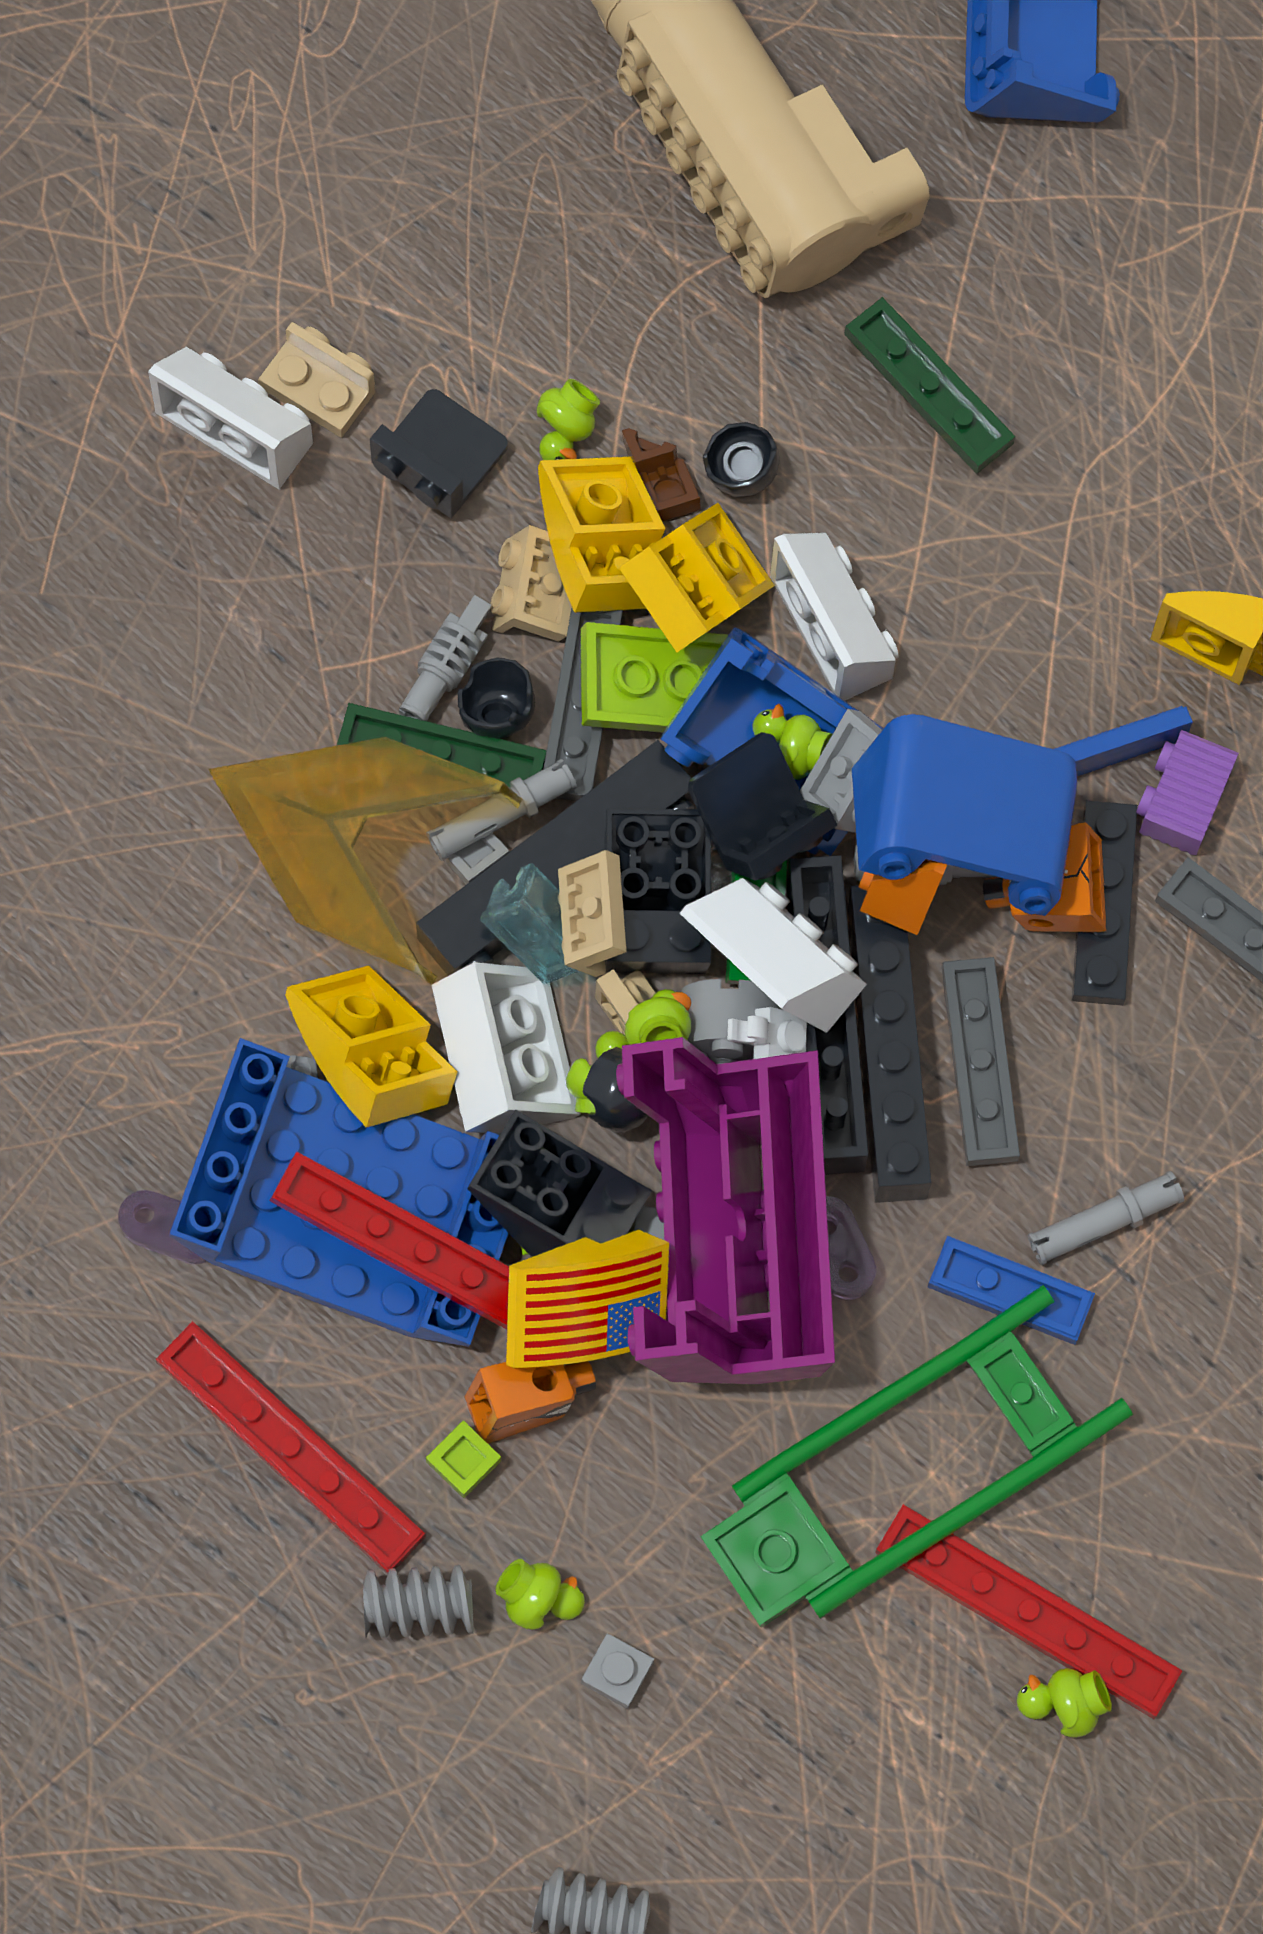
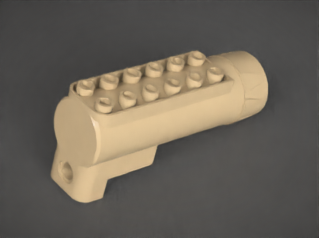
M591 0L604 24L605 30L613 37L622 50L619 69H617V78L622 90L627 96L633 95L637 101L647 130L652 135L657 134L666 147V156L671 168L676 174L682 173L691 187V196L695 206L701 213L709 215L716 227L715 232L721 247L725 252L733 253L741 266L742 279L752 293L758 292L762 297L768 298L780 291L791 293L815 286L844 269L862 252L920 225L929 200V187L923 171L909 149L905 148L873 163L823 84L795 97L733 0Z

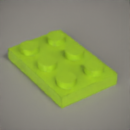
M586 622L581 628L582 726L664 732L728 635L705 633L679 652H676L659 628Z

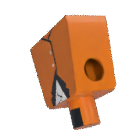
M1086 822L1071 826L1061 897L1046 916L1025 913L1015 908L1009 902L1008 887L1012 880L1000 877L984 879L983 894L987 907L994 909L1010 906L1012 916L1025 930L1048 932L1106 931L1102 839Z
M589 1361L528 1368H512L506 1365V1362L480 1368L464 1397L477 1434L489 1444L559 1420L565 1416L574 1401V1396L596 1389V1380Z

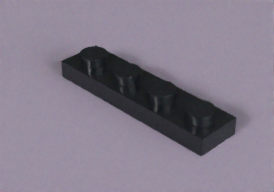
M1086 800L1084 806L1083 823L1086 822L1102 839L1106 931L1076 932L1072 1001L1123 1006L1125 1002L1137 805Z

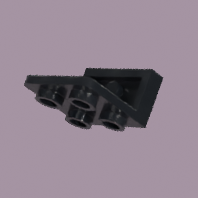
M437 389L428 390L394 432L381 424L370 438L371 463L388 479L397 480L410 489L422 503L430 508H437L451 519L508 449V440L502 433Z
M765 732L757 734L692 777L688 783V791L726 870L753 880H761L773 876L781 870L784 861L798 852L808 851L822 842L824 834L838 826L830 808L804 800L775 737Z

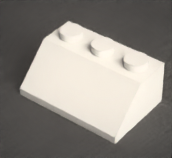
M185 347L155 363L148 371L155 413L277 489L282 487L313 444L311 423H309V418L304 412L292 404L286 403L282 406L268 397L265 389L249 378H243L241 381L227 372L226 367L220 360L209 353L203 352L199 355Z
M827 533L782 534L774 538L770 578L831 691L845 701L893 679L895 659L899 657L896 644L888 631L880 632L873 619L875 608L872 600L864 588L857 590L849 575L852 573V566L844 549L841 546L834 548Z
M741 878L683 908L680 914L781 1009L826 1033L867 985L853 972V969L858 965L857 962L835 944L828 949L818 939L823 934V931L801 913L794 918L785 909L790 901L767 882L760 888Z
M474 962L432 984L448 1062L457 1071L454 1085L465 1132L486 1133L490 1131L501 1134L515 1109L541 1125L572 1119L581 1115L580 1112H575L576 1097L566 1087L565 1079L570 1066L546 969Z

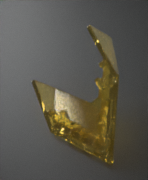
M387 737L208 769L298 924L430 985L435 983L438 976L418 962L354 852L355 843L368 817L485 796L494 797L516 808H519L522 801L520 796L500 780Z

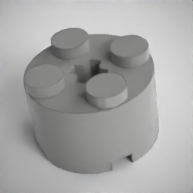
M709 979L691 983L681 990L691 999V1006L688 1012L692 1023L691 1033L687 1041L716 1064L754 1059V1045L727 1040L728 1019L748 1021V1016H755V1009L766 1007L781 1009L754 982L749 980H739L738 989H721V979Z

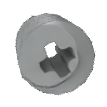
M454 1565L449 1581L444 1580L438 1566L432 1567L428 1582H423L417 1567H411L406 1583H401L395 1568L389 1569L385 1584L380 1585L373 1569L367 1571L363 1583L366 1638L371 1623H375L381 1638H388L393 1622H397L403 1637H409L414 1621L419 1622L425 1636H431L436 1620L441 1621L447 1635L453 1634L458 1619H462L468 1634L474 1633L472 1581L466 1580L460 1565Z
M557 1867L549 1880H544L531 1933L535 1934L546 1920L548 1921L549 1934H561L566 1926H569L570 1934H586L587 1932H591V1934H645L651 1911L649 1892L642 1890L634 1903H629L627 1885L621 1884L611 1898L607 1895L605 1879L600 1878L591 1892L586 1891L585 1874L578 1873L570 1886L565 1885L564 1869Z

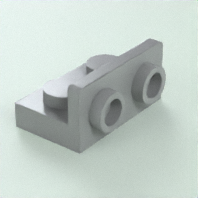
M847 709L800 792L804 800L830 808L838 825L835 829L856 833L852 767L880 734L882 729L861 711Z

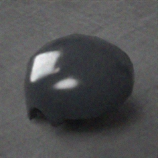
M748 422L727 424L712 435L703 455V463L708 478L718 490L733 497L755 496L769 487L776 477L779 466V450L773 437L765 428Z
M499 657L478 662L472 666L467 685L464 689L460 688L458 690V708L460 709L459 714L464 726L476 735L496 739H506L525 728L535 710V695L529 671L516 660Z
M619 1047L603 1052L589 1070L582 1091L595 1108V1112H591L589 1117L593 1121L598 1122L600 1126L614 1133H624L642 1125L649 1117L624 1098V1095L619 1091L616 1078L617 1066L622 1063V1049Z

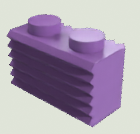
M1181 730L1176 744L1166 741L1155 766V770L1163 772L1157 789L1147 785L1136 811V814L1144 816L1139 832L1162 843H1168L1171 847H1177L1181 851H1187L1190 855H1197L1239 753Z

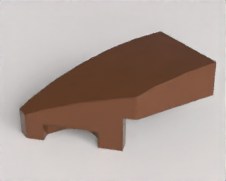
M630 428L622 430V438L628 457L631 456L661 520L666 521L701 510L699 494L684 460L677 457L676 445L664 441L661 446L639 438L638 431Z

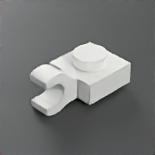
M773 1007L755 1009V1016H748V1021L728 1019L727 1040L754 1045V1059L806 1052L807 1022L782 1009Z

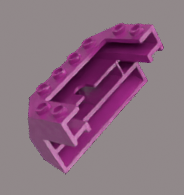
M683 1037L623 1045L622 1063L618 1064L616 1069L619 1091L624 1095V1098L659 1123L660 1140L654 1144V1160L658 1171L661 1172L662 1191L657 1193L656 1209L661 1223H664V1240L669 1242L666 1320L644 1306L633 1307L634 1324H631L628 1328V1345L631 1354L635 1357V1361L670 1382L764 1384L821 1377L835 1363L818 1050L716 1064ZM760 1145L762 1146L764 1190H762ZM767 1292H769L770 1312H768V1295H767Z

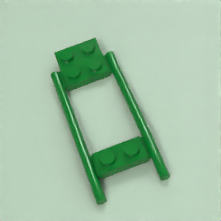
M1044 1285L956 1344L779 1453L732 1485V1488L745 1507L700 1537L761 1628L805 1598L821 1619L865 1588L1044 1476L1133 1415L1131 1409L1121 1397L1077 1427L1022 1345L1011 1332L1055 1302ZM967 1361L1033 1457L853 1571L787 1473Z

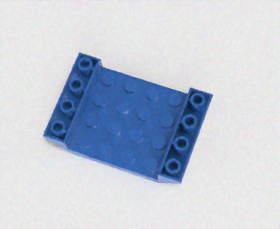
M240 1038L168 1236L215 1266L408 1337L469 1347L480 1318L479 1314L269 1200L297 1151L499 1261L508 1232L467 1189L499 1135L487 1131L478 1139L414 1114L366 1128L346 1106L329 1082L286 1067L290 1056Z

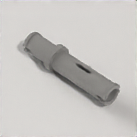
M557 760L553 765L525 780H522L520 777L510 782L511 787L469 809L443 825L427 831L428 840L437 856H439V859L441 861L446 860L452 854L487 837L524 815L528 818L535 816L539 813L538 807L570 790L576 789V781L564 760Z
M1168 1171L1165 1175L1131 1190L1127 1186L1116 1190V1196L1035 1233H1029L1027 1236L1033 1253L1038 1252L1036 1259L1040 1265H1044L1047 1261L1130 1225L1134 1229L1143 1225V1218L1185 1201L1179 1182L1174 1184L1173 1182L1176 1181V1177L1172 1171Z

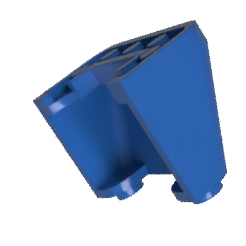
M967 0L965 106L967 110L986 117L1095 123L1105 120L1116 112L1120 93L1116 87L1114 77L1102 72L1096 74L1097 0Z
M735 627L662 734L661 740L668 744L664 749L665 752L686 767H690L693 762L701 765L705 763L712 765L753 738L755 735L752 724L755 717L766 709H774L777 704L782 705L784 717L787 721L796 715H807L817 722L821 731L832 734L847 709L859 710L767 646ZM870 719V720H871L872 722H874L879 728H881L882 730L884 729L882 726H880V725L877 724L875 721H873L872 719ZM808 776L801 780H795L799 790H801ZM833 828L823 835V840L819 845L808 850V852L816 855L819 850H822L831 856L848 831Z
M902 715L890 721L852 767L859 870L880 875L886 879L897 880L908 876L925 859L1012 880L1008 887L1009 902L1015 908L1025 913L1046 916L1058 903L1062 892L1078 785L1075 759L1062 751L924 715Z

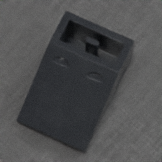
M607 808L605 850L619 855L626 952L605 960L606 973L614 969L616 973H632L639 970L641 973L705 974L711 964V942L680 914L686 905L711 893V837L698 810Z
M516 1109L467 1188L531 1257L585 1237L599 1243H604L627 1234L652 1191Z

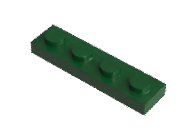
M883 297L845 326L844 335L976 474L1014 444L1015 435Z
M348 703L335 749L336 756L495 795L511 787L510 782L520 777L522 780H525L542 771L547 752L544 749L502 739L479 736L473 732L353 703Z

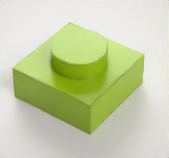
M464 1420L426 1457V1463L463 1498L501 1462V1456Z

